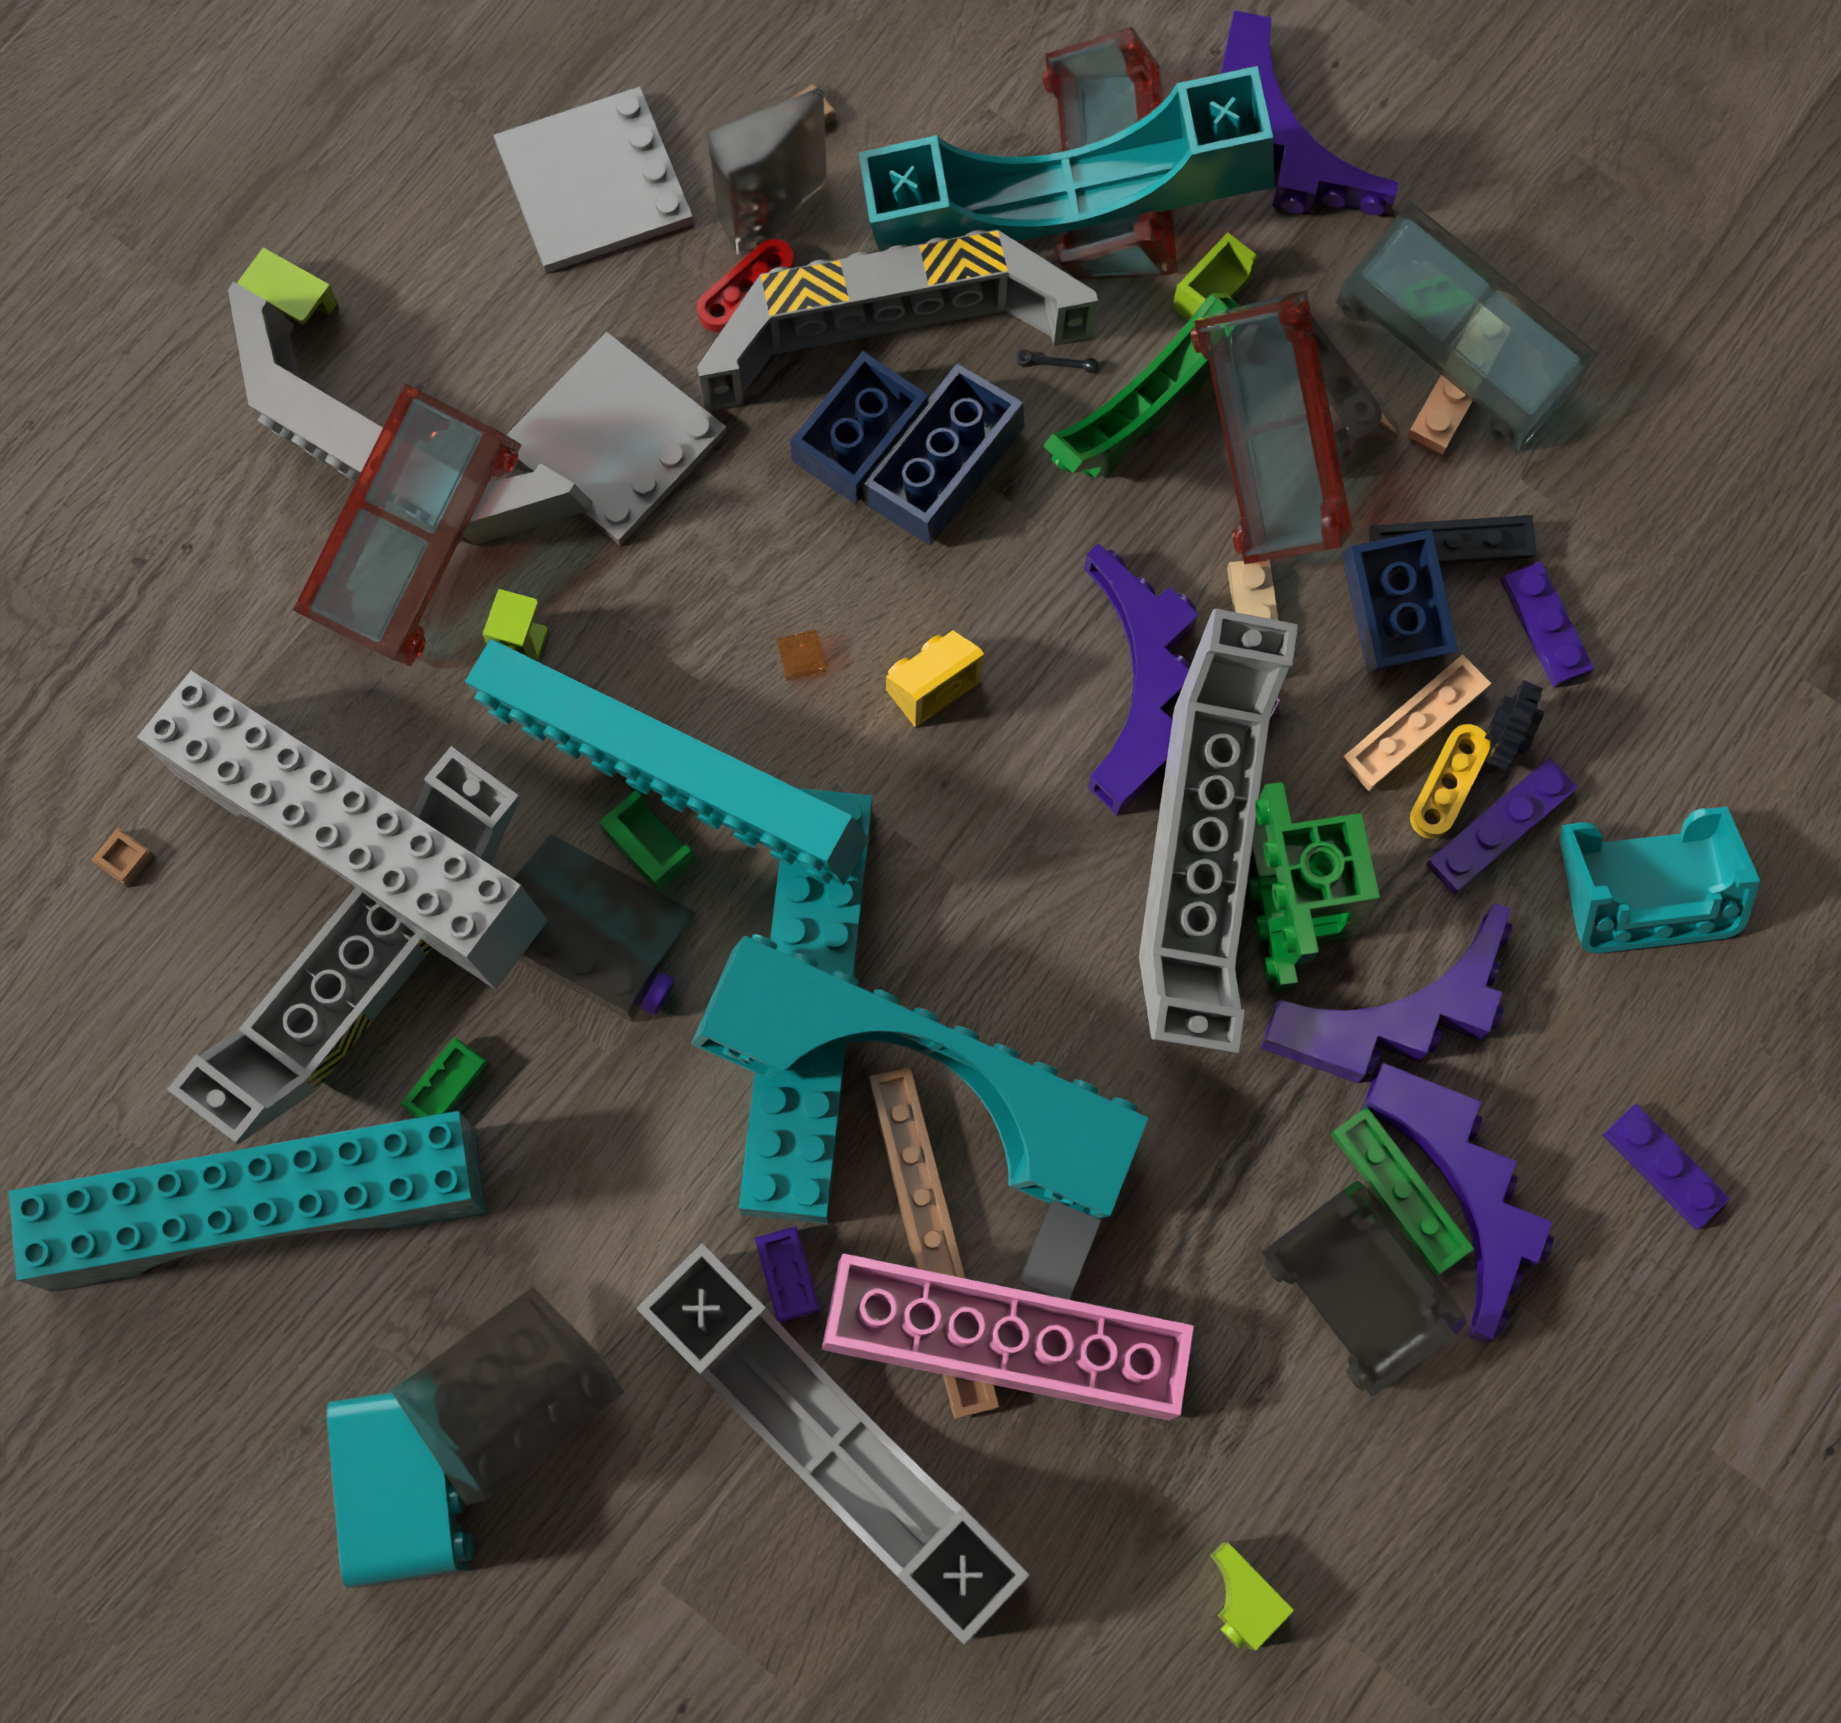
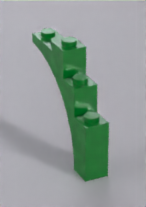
M1225 292L1211 293L1174 339L1125 388L1083 420L1050 436L1043 447L1052 454V461L1066 472H1082L1087 476H1094L1095 478L1111 474L1138 437L1154 433L1182 396L1197 393L1254 317Z

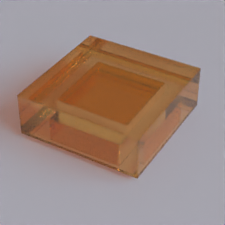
M816 629L776 638L786 681L826 672Z

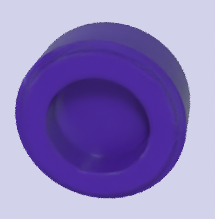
M660 971L650 986L640 1009L653 1016L657 1015L673 988L674 978Z

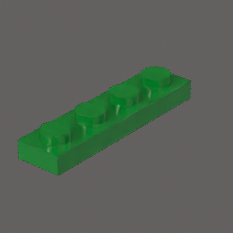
M1368 1107L1330 1134L1436 1276L1474 1250L1473 1246Z

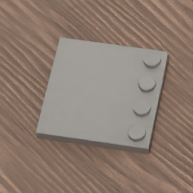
M641 87L493 135L546 274L694 224L693 216Z
M606 332L499 442V445L504 453L529 473L534 472L539 463L575 483L593 502L587 512L580 514L621 546L727 434V429L723 423Z

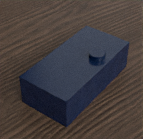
M957 363L861 482L866 506L931 546L1025 427L1023 402Z

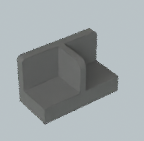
M1057 1201L1051 1202L1020 1282L1052 1297L1070 1300L1101 1220Z

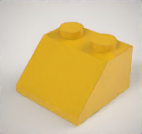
M951 631L944 637L941 635L932 637L922 646L921 653L910 660L907 657L899 660L888 670L886 691L915 728L981 683L984 653L978 646L955 631Z

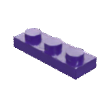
M1539 562L1505 575L1501 580V584L1553 688L1590 674L1594 670V666L1542 563Z
M1636 1103L1602 1134L1695 1230L1701 1228L1730 1199Z

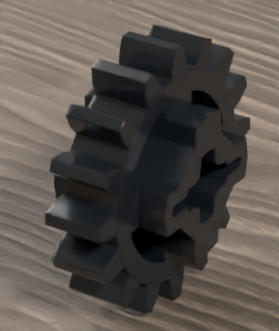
M1522 680L1521 685L1518 686L1512 698L1505 695L1504 699H1501L1485 735V739L1492 741V746L1487 755V763L1506 770L1517 752L1524 754L1525 751H1528L1544 716V711L1537 709V704L1542 696V687Z

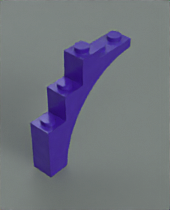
M1234 10L1220 74L1258 66L1273 134L1274 165L1280 166L1272 207L1281 208L1285 212L1292 214H1310L1314 201L1333 208L1347 207L1361 210L1368 215L1382 214L1389 216L1396 198L1399 182L1369 174L1341 160L1319 144L1297 121L1282 97L1273 72L1269 45L1272 17Z
M1098 543L1087 553L1084 570L1105 592L1120 618L1130 647L1133 688L1131 708L1126 724L1111 752L1090 775L1087 788L1117 816L1166 769L1173 714L1168 716L1165 712L1177 702L1191 667L1181 655L1177 653L1172 655L1170 651L1194 629L1199 614L1196 612L1195 605L1187 596L1181 593L1177 595L1170 587L1157 598L1153 587L1144 578H1136L1126 569L1123 559L1115 551H1106Z
M1494 903L1484 914L1472 943L1459 961L1439 980L1409 997L1378 1007L1348 1011L1313 1009L1279 1000L1273 1009L1260 1048L1358 1083L1365 1076V1073L1372 1075L1380 1055V1050L1374 1049V1046L1419 1062L1428 1051L1434 1053L1438 1046L1442 1029L1436 1027V1025L1481 1040L1490 1030H1497L1504 1012V1007L1498 1006L1502 992L1486 987V985H1493L1499 971L1500 962L1494 961L1498 947L1504 948L1511 934L1512 924L1507 922L1511 908Z
M1382 1063L1374 1072L1361 1110L1368 1107L1375 1118L1391 1125L1417 1145L1442 1173L1457 1198L1471 1235L1476 1266L1475 1304L1467 1336L1485 1343L1494 1339L1495 1335L1500 1336L1505 1329L1509 1317V1311L1504 1310L1509 1293L1514 1295L1517 1292L1523 1276V1270L1518 1269V1266L1522 1265L1529 1268L1538 1264L1540 1259L1545 1261L1548 1257L1554 1241V1237L1549 1235L1552 1222L1503 1202L1504 1199L1510 1200L1517 1185L1518 1176L1513 1174L1516 1161L1467 1142L1468 1139L1473 1141L1476 1138L1483 1117L1477 1115L1481 1104L1480 1101Z

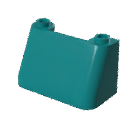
M1727 806L1697 809L1685 819L1680 834L1603 842L1601 830L1595 824L1577 822L1562 825L1559 838L1576 931L1581 946L1585 951L1589 953H1606L1719 940L1732 937L1746 927L1759 888L1760 879Z

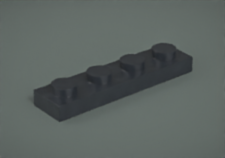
M1533 515L1371 525L1368 529L1370 542L1432 529L1439 564L1528 559L1537 555Z

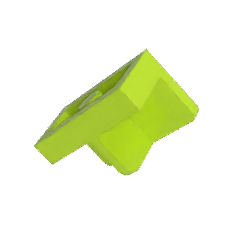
M264 247L237 283L266 300L284 317L288 316L300 324H305L316 309L329 316L338 304L328 283Z

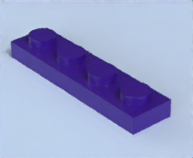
M1549 757L1431 857L1426 865L1455 895L1573 794L1578 786Z

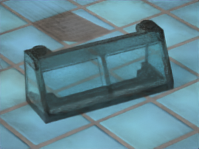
M1413 202L1401 212L1344 281L1336 300V304L1340 306L1341 311L1351 320L1367 321L1370 317L1374 318L1490 414L1489 423L1493 438L1498 443L1509 446L1515 452L1575 392L1598 354Z

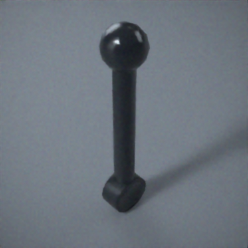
M1026 349L1019 350L1016 355V362L1021 367H1027L1031 363L1081 368L1087 373H1094L1099 367V363L1095 358H1088L1082 361L1032 355Z

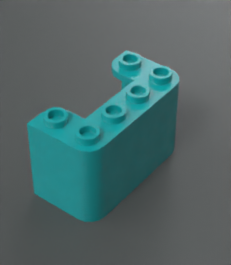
M441 1385L330 1401L328 1403L327 1425L341 1576L346 1588H363L469 1571L468 1561L474 1560V1543L472 1534L464 1533L462 1526L456 1522V1514L462 1513V1495L459 1485L453 1486L451 1467H455L458 1464L456 1442L454 1439H448V1433L453 1431V1423H460V1406L458 1397L451 1396L450 1389Z

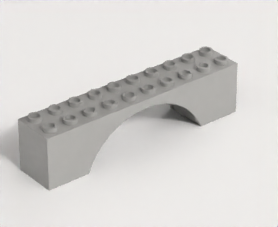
M192 670L137 736L178 778L235 816L243 815L262 824L320 861L387 910L432 948L495 990L548 921L519 883Z
M703 1243L636 1308L961 1643L965 1644L1029 1576L1015 1559L958 1502L928 1476L833 1381L783 1328L767 1308Z

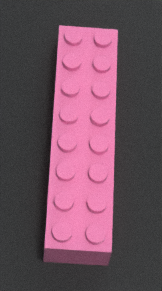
M843 1254L838 1263L821 1350L1170 1421L1181 1415L1194 1326Z

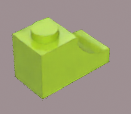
M1228 1542L1222 1543L1210 1555L1221 1571L1226 1589L1224 1609L1217 1615L1225 1623L1220 1630L1238 1649L1246 1645L1251 1650H1257L1294 1610Z

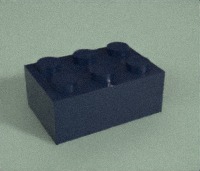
M863 351L790 440L792 461L857 505L864 496L861 482L928 400V394Z
M1432 529L1353 545L1341 553L1367 673L1440 658L1458 651Z

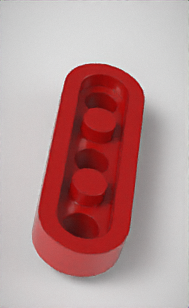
M769 239L757 246L699 298L697 312L701 325L709 331L721 332L747 295V293L740 291V289L744 286L752 287L760 274L769 273L775 269L768 265L770 262H780L781 265L778 267L794 268L792 248L786 242L779 239ZM715 311H722L724 313L719 318L711 316Z

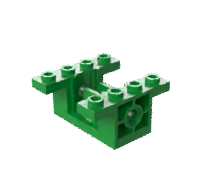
M1283 782L1265 784L1259 797L1260 799L1255 801L1257 820L1255 821L1250 856V876L1247 878L1246 885L1248 898L1250 901H1256L1259 915L1254 917L1255 934L1258 942L1264 941L1267 957L1262 959L1264 977L1267 983H1273L1275 994L1293 990L1298 983L1294 965L1311 963L1319 953L1317 945L1349 940L1380 899L1362 813L1292 824Z

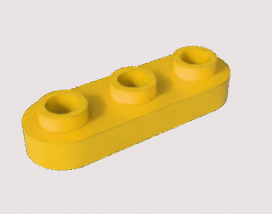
M1464 724L1455 728L1448 737L1410 814L1411 825L1420 836L1436 839L1445 835L1452 827L1490 749V741L1485 739L1486 733L1480 727ZM1459 745H1469L1472 749V754L1461 752ZM1448 778L1452 780L1455 788H1445L1442 784V779ZM1431 813L1435 815L1437 824L1427 823L1424 814Z

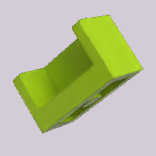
M1227 232L1177 285L1172 309L1189 321L1211 293L1225 292L1233 299L1252 279L1258 256Z
M498 589L483 631L486 644L492 639L538 662L548 629L545 625L533 622L539 606L537 600Z

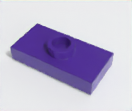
M797 1226L755 1237L776 1320L781 1324L819 1313L818 1301Z

